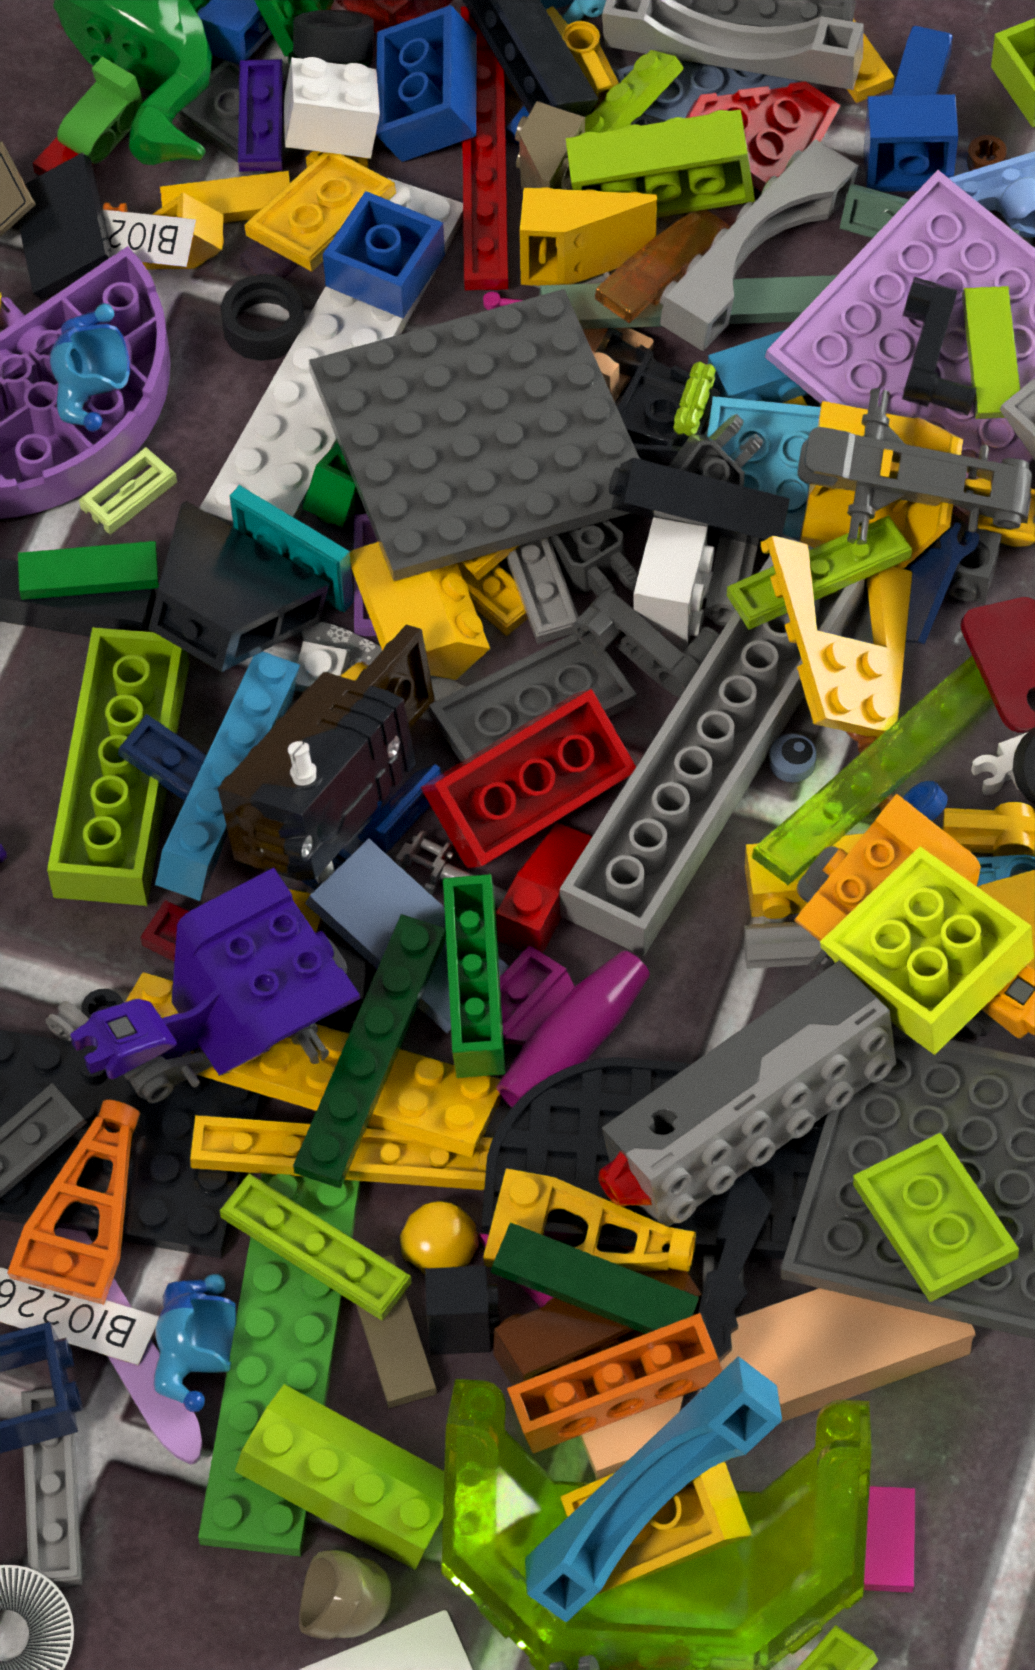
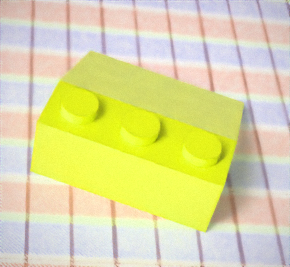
M921 846L820 941L821 948L835 963L840 960L890 1010L891 1021L896 1027L934 1055L1034 959L1032 926Z

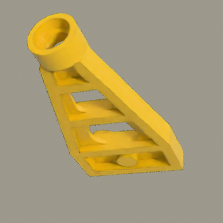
M506 1168L483 1256L484 1266L492 1267L510 1222L543 1235L548 1214L555 1209H564L585 1219L589 1226L585 1241L574 1248L632 1271L669 1270V1268L689 1271L694 1253L696 1232L667 1227L555 1177ZM613 1224L634 1231L638 1236L635 1249L627 1254L599 1251L597 1244L602 1226ZM669 1244V1252L662 1253L663 1246Z

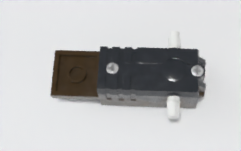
M406 624L385 645L383 651L359 674L356 681L323 672L309 688L303 691L301 697L284 716L277 720L274 727L250 750L235 770L224 778L218 787V792L234 860L267 871L275 868L279 875L297 881L316 879L318 883L321 881L323 883L335 872L332 860L378 808L377 803L387 798L391 793L390 788L396 787L401 782L403 773L409 772L416 764L410 728L429 708V705L435 701L422 629Z

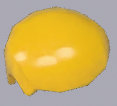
M436 1201L424 1204L408 1217L399 1236L402 1257L406 1262H411L420 1269L424 1275L425 1268L466 1267L469 1265L478 1247L476 1225L465 1211L452 1203Z

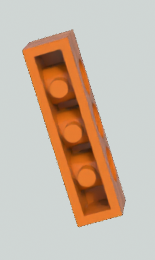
M698 1313L508 1387L507 1390L524 1436L534 1454L706 1387L722 1372V1368L702 1316Z

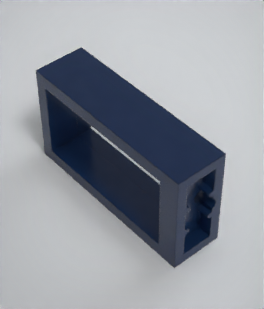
M51 1322L0 1335V1372L47 1360L56 1403L55 1407L0 1421V1453L78 1432L75 1413L83 1411L82 1401L76 1382L69 1383L66 1370L67 1368L74 1367L73 1355L68 1339L66 1337L59 1339Z

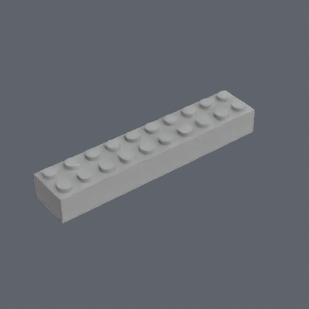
M784 534L782 535L784 539L800 542ZM771 555L760 572L774 566ZM865 579L814 601L817 631L842 636L863 601ZM734 611L560 887L561 917L639 955L645 956L770 753L772 744L779 738L805 696L797 667L803 664L797 644L789 642L784 626L790 622L788 613L749 630L737 611Z

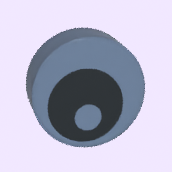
M786 734L779 737L770 748V769L776 777L786 782H800L807 779L813 773L816 766V748L808 738L799 734Z

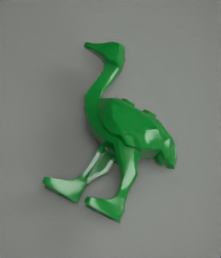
M54 0L53 7L59 16L66 35L88 63L94 66L103 56L136 76L139 88L153 91L141 104L132 121L129 149L132 155L139 162L146 165H156L181 159L196 161L202 159L206 153L204 147L177 129L172 124V121L177 113L209 86L212 55L202 20L197 13L211 0Z

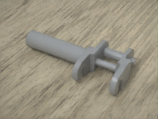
M421 830L417 836L414 835L411 841L413 843L411 845L405 842L395 859V863L402 869L406 865L411 866L414 861L432 870L430 884L426 883L424 889L430 895H433L440 882H443V878L474 876L451 864H446V861L448 859L451 860L454 856V853L451 852L452 843L447 842L442 847L427 840V832ZM423 848L438 856L434 862L418 856L420 850ZM493 885L495 907L499 908L508 891Z

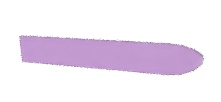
M64 1228L54 1230L56 1236L87 1245L92 1243L88 1234L84 1231ZM113 1278L106 1300L132 1308ZM150 1339L139 1365L107 1356L151 1431L163 1447L176 1458L190 1465L197 1463L201 1459L203 1445L199 1422L195 1413L188 1411L183 1403L162 1396L155 1391L153 1385L154 1373L160 1353Z

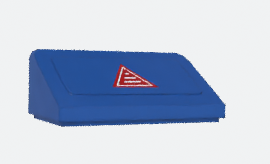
M432 765L415 772L359 832V840L365 843L370 839L387 854L430 807L420 787L439 776L441 768L437 765Z

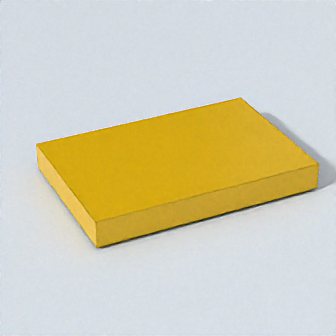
M324 152L244 225L246 236L312 272L323 262V253L364 192L367 191L390 200L396 194L395 182L344 155Z

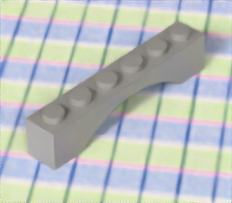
M606 0L602 11L605 47L645 54L650 50L676 56L679 60L854 90L863 59V23L821 16L804 23L788 26L758 27L740 25L711 18L673 0Z
M816 139L803 152L800 150L796 151L790 158L785 171L779 177L773 176L769 179L762 190L761 196L754 203L748 202L744 205L729 230L723 228L716 235L709 251L704 256L698 254L691 261L686 275L679 282L672 281L666 287L660 299V304L663 305L660 325L701 351H704L729 325L734 300L733 279L748 255L765 240L785 229L807 222L828 219L846 200L848 189L855 182L858 165Z

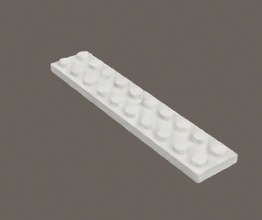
M387 178L395 182L396 194L389 201L443 222L446 254L463 223V203ZM436 270L404 319L331 288H324L201 504L200 509L233 527L229 496L240 485L298 520L303 511L302 508L316 464L338 442L311 376L309 360L400 335Z

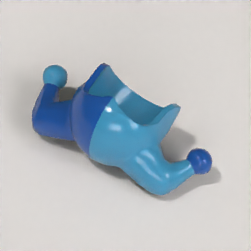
M106 303L100 304L94 312L65 321L61 326V335L54 342L50 354L51 370L58 382L57 410L60 419L66 423L84 425L88 431H98L102 426L103 419L97 412L87 413L83 410L86 401L93 395L122 389L127 384L130 374L128 350L119 329L109 324L97 325L98 323H109L114 317L113 307Z
M210 1274L204 1280H182L168 1283L162 1296L164 1308L156 1324V1341L160 1354L154 1373L153 1385L155 1391L162 1396L183 1403L190 1412H199L205 1405V1397L201 1392L189 1391L182 1384L183 1378L191 1372H229L231 1367L229 1358L234 1329L236 1327V1305L230 1299L217 1296L225 1289V1280L219 1274Z

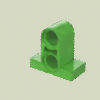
M103 56L92 67L96 82L65 116L57 134L58 141L77 154L83 152L95 164L103 161L130 131L132 121L143 103L136 76Z

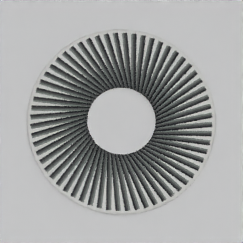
M0 1565V1610H11L18 1613L24 1618L29 1629V1639L25 1649L11 1660L0 1661V1670H64L74 1641L73 1617L64 1595L50 1579L33 1569L18 1565Z

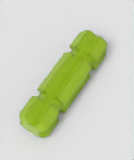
M699 361L692 366L689 374L690 378L687 380L679 403L680 408L677 409L674 418L673 428L677 434L684 433L690 437L697 433L700 425L699 420L703 416L710 395L709 390L712 389L715 381L716 369L712 364L705 365Z

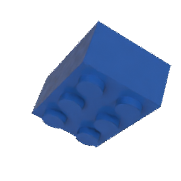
M449 5L377 32L376 72L380 111L376 130L377 137L401 162L475 137L477 33L454 7Z

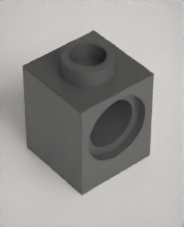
M961 525L957 534L958 542L961 541L965 531L969 532L968 526ZM977 528L976 533L979 534L978 545L958 563L946 594L952 595L961 601L973 600L986 603L999 558L1002 534ZM963 566H973L976 569H968Z

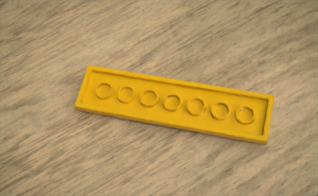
M143 972L125 1002L138 998L149 1001L153 1004L161 1018L178 1014L172 1004L173 981ZM316 1024L318 1027L316 1034L329 1051V1055L325 1060L321 1061L319 1057L318 1064L310 1062L301 1045H295L290 1038H285L274 1044L268 1052L237 1067L230 1073L219 1076L212 1066L196 1075L317 1111L349 1034ZM400 1049L370 1118L368 1127L389 1130L418 1140L417 1142L473 1158L480 1139L484 1136L502 1100L500 1092L497 1091V1086L501 1079L491 1076L457 1078L455 1065Z

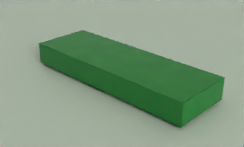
M156 541L18 552L21 600L155 589L159 587Z

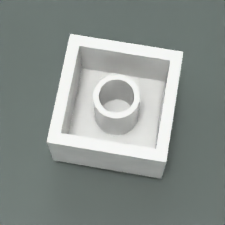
M292 57L283 101L285 147L371 159L380 115L376 69L368 68L359 63L343 65L328 63L316 57L304 59Z
M653 517L634 590V611L680 652H683L690 644L691 636L697 637L702 629L704 610L701 608L703 599H707L713 576L711 567L714 547L707 545L708 527Z

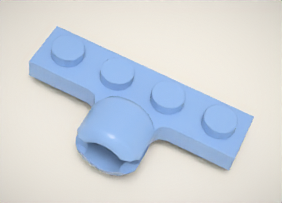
M1035 151L949 177L952 182L988 211L996 210L1000 212L1010 228L1019 230L1018 235L1027 238L1035 237Z

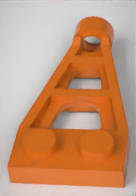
M104 1100L102 1102L98 1116L24 1225L7 1271L10 1279L98 1304H105L121 1257L131 1139L140 1116V1112L137 1109L119 1101ZM108 1128L110 1130L115 1131L116 1133L108 1132L106 1129ZM93 1156L110 1160L113 1163L109 1187L105 1193L77 1186V1181L87 1161ZM74 1202L92 1205L99 1210L98 1236L89 1245L55 1235V1224L64 1210Z

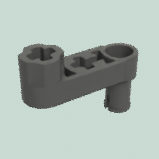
M606 591L602 592L572 624V629L576 633L577 639L586 648L602 653L613 643L657 684L676 697H681L720 635L709 627H703L699 635L683 652H680L617 595Z

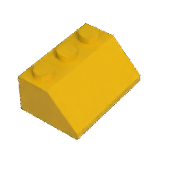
M378 542L350 552L351 569L382 651L385 645L406 624L420 628L423 633L430 675L457 680L490 650L483 631L482 621L476 613L469 595L468 585L463 579L457 563L393 581Z

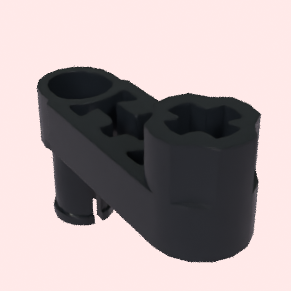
M914 277L902 316L922 321L923 325L902 400L928 407L929 403L968 416L977 387H970L938 377V372L935 371L957 289Z

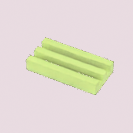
M145 447L80 498V508L86 514L90 512L92 519L97 524L102 523L104 530L111 535L176 484V473ZM149 464L152 466L137 479L130 480ZM120 488V492L101 507L98 505Z

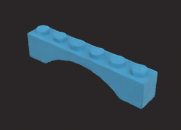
M263 651L253 656L162 849L155 885L198 901L201 900L228 835L218 787L224 778L230 775L245 759L250 750L274 727L277 720L287 712L293 698L300 668L299 664Z
M739 1356L734 1359L525 1557L527 1595L564 1622H568L602 1590L614 1567L631 1542L649 1520L676 1493L708 1469L731 1458L746 1455L782 1421L777 1385Z

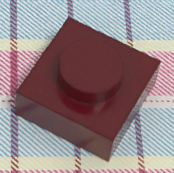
M165 900L140 936L142 946L175 962L177 924L189 911Z

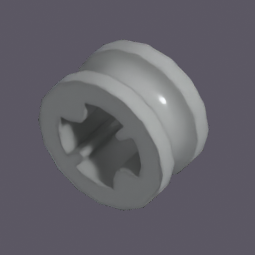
M63 1001L58 1006L59 1013L57 1015L50 1014L46 1018V1024L60 1040L71 1042L70 1034L84 1025L88 1018L73 1004Z

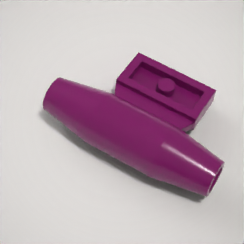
M529 945L500 976L503 1041L505 1045H522L519 1053L497 1086V1091L500 1092L501 1098L510 1107H513L523 1095L547 1077L567 1067L587 1061L619 1026L649 979L650 972L646 965L634 954L622 950L575 986L566 968Z

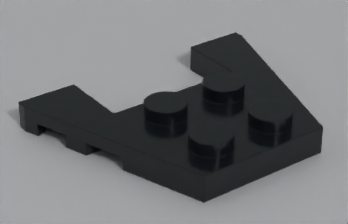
M609 327L596 352L604 353L614 362L618 363L620 374L633 377L617 409L636 452L641 460L671 463L689 438L684 433L677 434L673 426L677 409L680 408L679 403L687 380L690 378V373L676 365L671 369L653 359V351L641 344L637 348L623 341V333ZM713 387L709 390L710 395L703 416L699 420V428L694 435H704L709 426L713 396L720 397V391Z

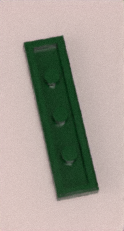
M511 1222L490 1271L493 1274L644 1334L693 1316L699 1300L698 1296Z

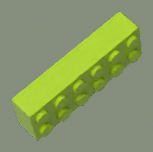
M92 627L47 868L54 898L141 906L148 905L167 788L120 757L118 750L146 714L177 734L189 668L187 652L154 632Z

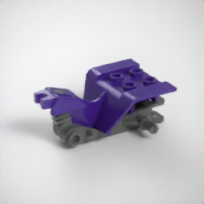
M272 868L189 911L179 920L177 924L172 1004L178 1014L161 1018L151 1002L139 998L94 1012L84 1025L70 1034L76 1051L82 1050L86 1046L97 1047L94 1052L84 1056L86 1067L91 1074L106 1069L109 1079H115L123 1075L126 1080H129L140 1098L146 1099L149 1103H156L166 1098L172 1092L174 1086L185 1080H188L192 1087L199 1086L200 1081L196 1074L212 1066L219 1076L230 1073L237 1067L268 1052L274 1044L285 1038H290L295 1045H301L310 1062L318 1064L319 1057L321 1061L325 1060L329 1055V1051L316 1034L318 1027L315 1022L359 1000L360 994L346 975V961L334 943L322 931L314 932L293 901L291 892L275 868Z

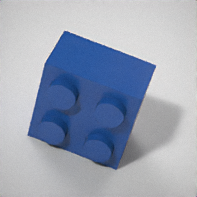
M955 94L868 96L863 150L866 188L880 192L918 191L937 170L948 178L954 176L958 145Z
M365 191L323 253L326 287L404 319L445 256L443 222Z

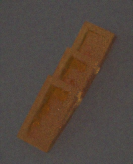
M707 209L693 211L654 237L626 260L596 288L595 300L630 324L650 303L656 306L660 302L666 287L672 281L679 282L686 275L691 261L698 254L704 256L711 248L716 235L723 228L729 230L731 226Z

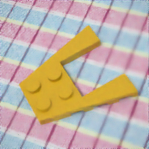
M771 536L762 541V552L765 554L770 553L776 572L775 575L770 577L776 598L783 597L790 622L784 625L789 642L797 644L803 664L798 666L797 670L813 724L868 737H878L882 740L897 733L912 571L892 566L866 578L873 644L817 631L808 544L777 536Z

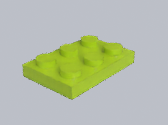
M941 1133L853 1175V1186L929 1302L1018 1259V1246Z

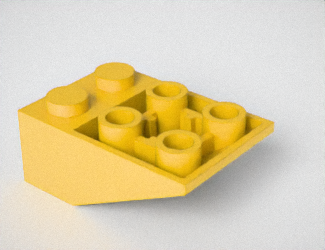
M549 187L524 188L520 222L521 285L575 284L655 255L657 194L563 190Z

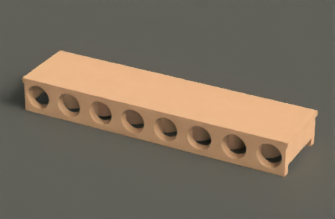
M818 1288L737 1317L738 1330L731 1334L732 1351L720 1362L723 1371L739 1356L776 1384L782 1415L781 1422L969 1355L973 1337L976 1336L972 1324ZM683 1396L580 1435L595 1473V1480L597 1481L615 1473L679 1413Z

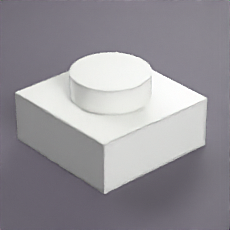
M303 641L297 662L300 668L294 690L303 692L323 672L341 676L346 672L350 660L348 650Z

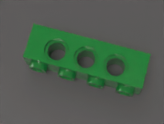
M489 874L443 878L452 1053L456 1077L505 1075L496 909L492 876Z

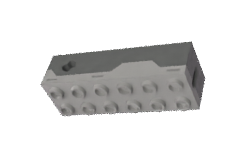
M840 960L603 1126L602 1131L610 1163L599 1171L598 1180L602 1189L617 1206L637 1205L649 1219L667 1227L674 1223L685 1221L694 1213L696 1207L711 1196L726 1192L739 1176L753 1166L765 1164L781 1146L793 1138L804 1136L820 1118L832 1110L843 1108L850 1102L855 1093L869 1083L878 1082L889 1074L892 1067L896 1065L890 1010Z

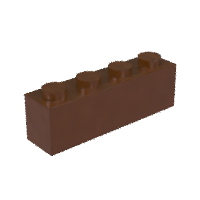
M671 1268L661 1271H635L698 1296L699 1300L693 1315L698 1314L702 1294L687 1271ZM553 1297L543 1307L525 1315H512L505 1319L500 1326L494 1328L493 1355L513 1386L642 1336L644 1333Z

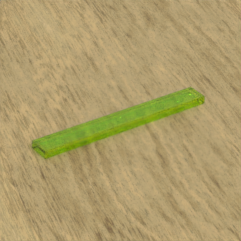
M973 656L969 657L755 846L752 858L785 884L790 885L812 865L825 848L833 846L991 705L993 700Z

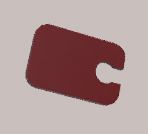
M1019 597L968 610L961 619V632L1004 725L1011 731L1017 733L1029 732L1035 727V711L1030 708L1027 702V693L1035 690V599Z

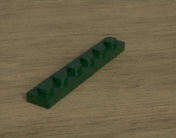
M403 914L400 915L293 1164L295 1174L341 1189L444 946L446 928Z

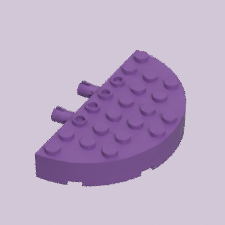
M128 246L27 315H24L10 298H1V304L6 309L4 310L1 307L0 328L3 330L0 332V519L38 513L62 505L87 493L124 465L138 451L159 418L167 395L171 364L165 316L151 275ZM106 303L113 307L114 317L109 323H98L97 325L109 324L119 329L128 350L130 374L127 384L122 389L93 395L86 401L83 410L87 413L97 412L103 419L102 426L98 431H88L84 425L70 424L60 419L57 410L58 382L51 370L50 354L54 342L61 335V326L65 321L94 312L100 304Z

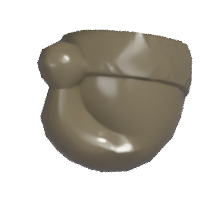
M326 1550L318 1552L309 1565L303 1585L299 1611V1627L301 1632L318 1639L358 1637L377 1628L387 1615L391 1604L392 1590L387 1572L373 1560L363 1557L357 1558L345 1551Z

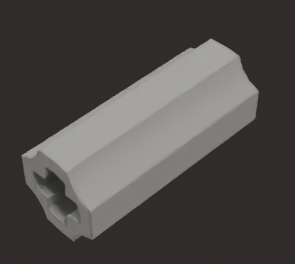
M719 537L713 576L704 614L705 617L713 620L715 624L726 626L733 615L735 608L726 596L727 586L752 576L758 546Z
M796 922L744 925V951L747 969L809 965L822 949L820 941ZM825 958L820 964H825L828 958Z

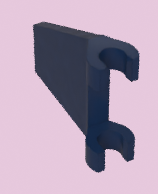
M951 522L950 528L940 536L941 549L931 548L936 543V539L904 568L905 570L912 571L906 642L925 644L958 563L978 545L979 534L976 532L965 531L961 541L958 542L957 534L961 527V524L958 522Z

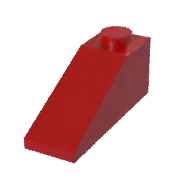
M556 823L517 873L497 910V941L525 951L529 945L541 953L545 951L562 918L560 916V887L592 836Z

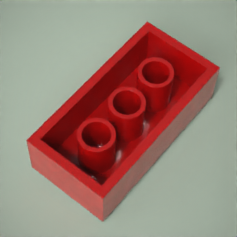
M588 689L574 693L422 785L420 788L466 868H474L487 864L629 777L634 772L636 765L593 690Z

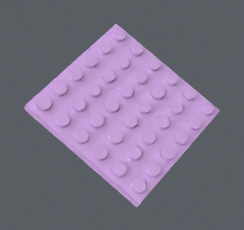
M937 170L767 349L765 358L820 404L822 401L868 410L870 390L879 388L881 394L884 389L890 392L886 410L887 414L908 418L919 417L963 439L962 456L978 459L980 447L986 444L989 447L988 461L1002 463L1003 459L1016 458L1027 461L1030 464L1034 460L1006 418L975 419L974 402L967 416L961 412L929 403L928 407L902 400L923 325L922 321L902 316L914 277L957 289L955 302L935 371L938 372V377L972 387L961 295L963 289L1008 286L1020 389L1035 378V248ZM953 505L952 513L968 525L970 511Z

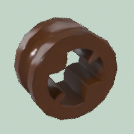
M982 135L973 139L968 146V170L972 171L1005 161L1007 153L1005 143L993 135ZM987 154V158H989L990 155H993L994 159L986 160V156H984L983 159H980L979 155Z

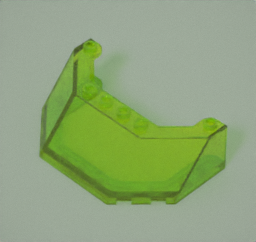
M455 1379L445 1435L441 1574L455 1588L459 1586L479 1606L478 1611L505 1639L509 1637L529 1657L528 1662L536 1670H549L548 1666L551 1663L560 1661L566 1663L568 1670H578L580 1657L589 1655L596 1657L600 1670H770L789 1653L795 1654L823 1631V1625L844 1608L848 1610L863 1598L872 1454L869 1401L835 1400L826 1404L820 1410L816 1419L815 1447L761 1492L736 1490L752 1533L751 1536L709 1554L605 1593L595 1595L568 1622H564L527 1595L525 1557L568 1518L560 1496L591 1482L555 1481L505 1430L506 1401L502 1391L488 1381Z

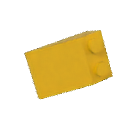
M725 1461L708 1469L689 1482L649 1520L620 1558L602 1590L596 1595L709 1554L752 1535ZM614 1473L560 1496L567 1517Z

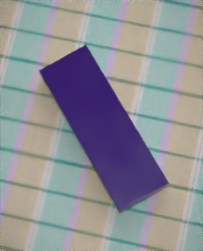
M240 60L239 172L282 171L283 60Z

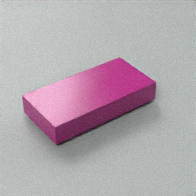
M864 1486L861 1590L913 1593L915 1488Z

